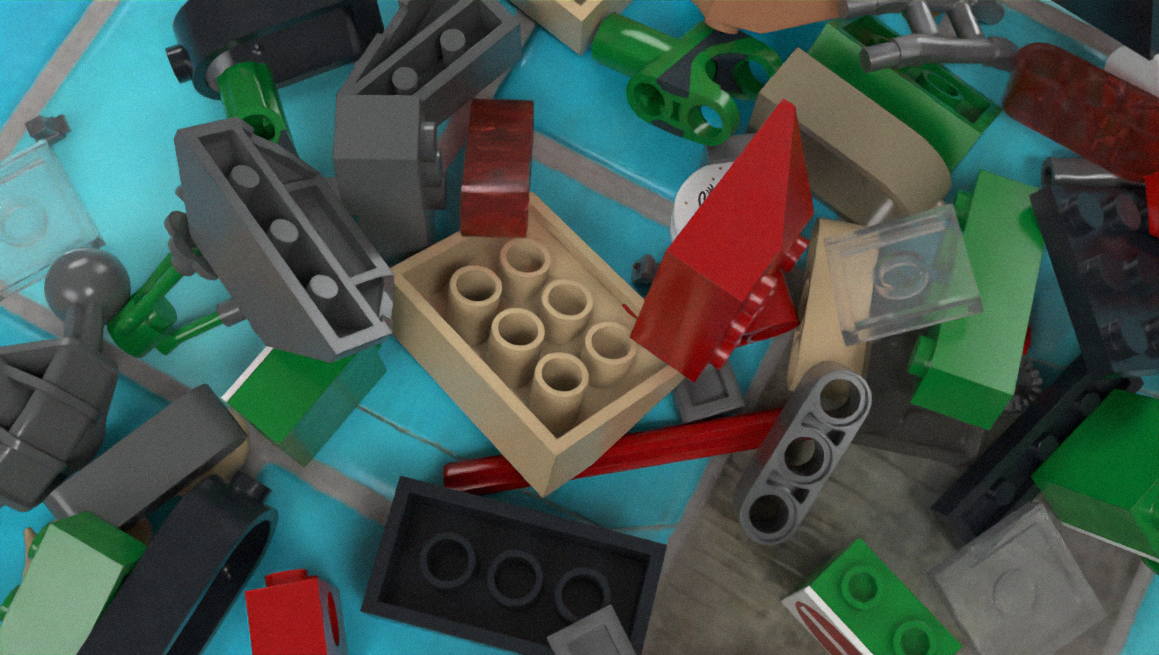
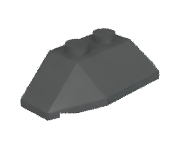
M239 117L178 129L174 137V145L190 237L265 346L332 363L387 341L393 333L391 315L394 303V273L321 173L282 146L254 135V128Z

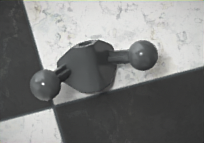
M82 247L70 250L58 257L46 274L44 282L45 298L52 312L65 322L63 338L0 347V508L6 505L19 512L32 510L41 504L69 476L91 462L103 443L107 414L118 381L117 363L102 354L103 330L107 321L129 302L131 282L127 270L119 259L102 249Z

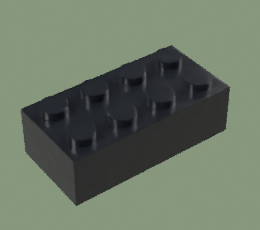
M400 476L360 612L374 618L514 655H555L547 640L548 636L612 605L636 655H641L667 545Z

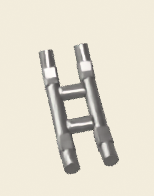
M837 0L838 12L843 20L869 14L871 16L887 13L899 14L903 11L912 31V34L892 38L890 42L862 48L859 53V59L865 73L892 67L900 69L909 66H922L924 63L982 64L985 67H994L1001 71L1005 70L1010 74H1019L1027 66L1026 55L1019 50L1015 43L1005 37L989 36L986 39L978 21L981 20L988 25H996L1004 17V7L996 0ZM932 12H944L947 14L957 38L942 37Z

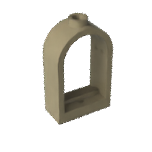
M797 47L760 90L745 134L757 133L777 105L785 98L796 106L810 191L813 198L847 223L880 229L883 242L904 244L911 241L918 231L927 238H930L953 209L943 201L951 189V176L941 156L917 132Z

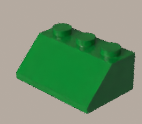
M871 14L847 20L838 17L828 22L807 54L922 136L941 156L951 175L999 116L1003 108L940 63H924L922 66H909L900 69L892 67L865 73L860 64V50L864 47L890 42L892 38L900 37L901 35L875 16H871Z

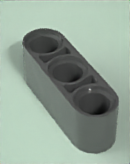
M834 361L820 362L812 366L803 375L738 481L732 495V507L745 534L754 542L763 545H778L788 540L796 532L868 416L872 405L871 390L867 382L859 374L845 365ZM835 379H845L849 385L847 401L835 410L822 409L820 405L822 389L827 383ZM799 437L814 439L815 450L808 462L796 466L785 463L784 453L787 446L793 440ZM770 494L781 498V506L774 517L758 521L749 516L750 507L757 498Z
M202 384L179 397L53 490L43 503L57 521L89 511L126 533L234 452L244 443L248 435L208 384Z

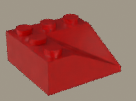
M785 98L781 100L668 247L630 334V339L694 383L708 364L719 371L742 340L743 334L752 321L758 318L776 292L777 288L775 285L778 280L772 276L779 267L789 274L811 242L801 235L814 214L796 106Z

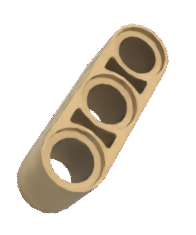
M822 217L816 219L810 238L811 242L808 246L797 312L800 325L794 330L786 386L788 391L794 392L803 375L812 366L820 362L834 361L845 365L862 376L881 250L882 232L880 229ZM835 379L826 384L822 389L820 397L846 402L849 396V385L845 379Z

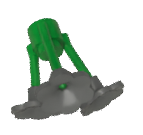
M179 185L174 192L184 202L182 185ZM181 211L171 212L164 221L165 229L170 235L168 241L170 252L145 283L130 296L129 302L119 309L106 324L111 338L118 347L136 358L146 356L154 348L163 355H168L182 342L224 324L227 327H231L247 319L234 299L230 298L219 303L217 311L175 330L172 324L177 321V313L164 296L183 276H192L195 272L207 280L218 279V276L190 237L187 215Z

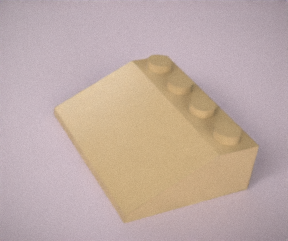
M533 191L390 268L394 273V303L391 320H393L392 334L542 498H545L596 462L685 378L680 372L629 338L637 319L628 314L621 305L626 304L638 317L645 300Z

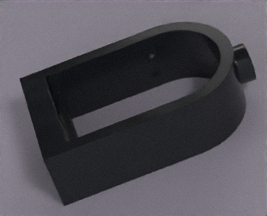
M189 0L178 11L173 22V32L178 44L165 48V51L180 84L192 80L194 88L198 93L209 99L221 101L216 78L232 65L247 61L266 63L272 70L277 89H281L360 60L377 32L380 34L384 32V26L377 0Z
M237 470L231 481L218 474H213L196 484L166 518L76 655H202L253 576L271 543L278 523V511L265 502L272 493V490Z

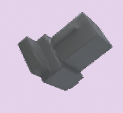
M63 114L57 117L51 116L50 118L39 115L25 123L30 137L35 139L37 146L40 148L52 146L66 138V134L71 132V128Z
M644 255L633 263L631 281L643 285L648 282L652 283L660 263H655L652 255Z

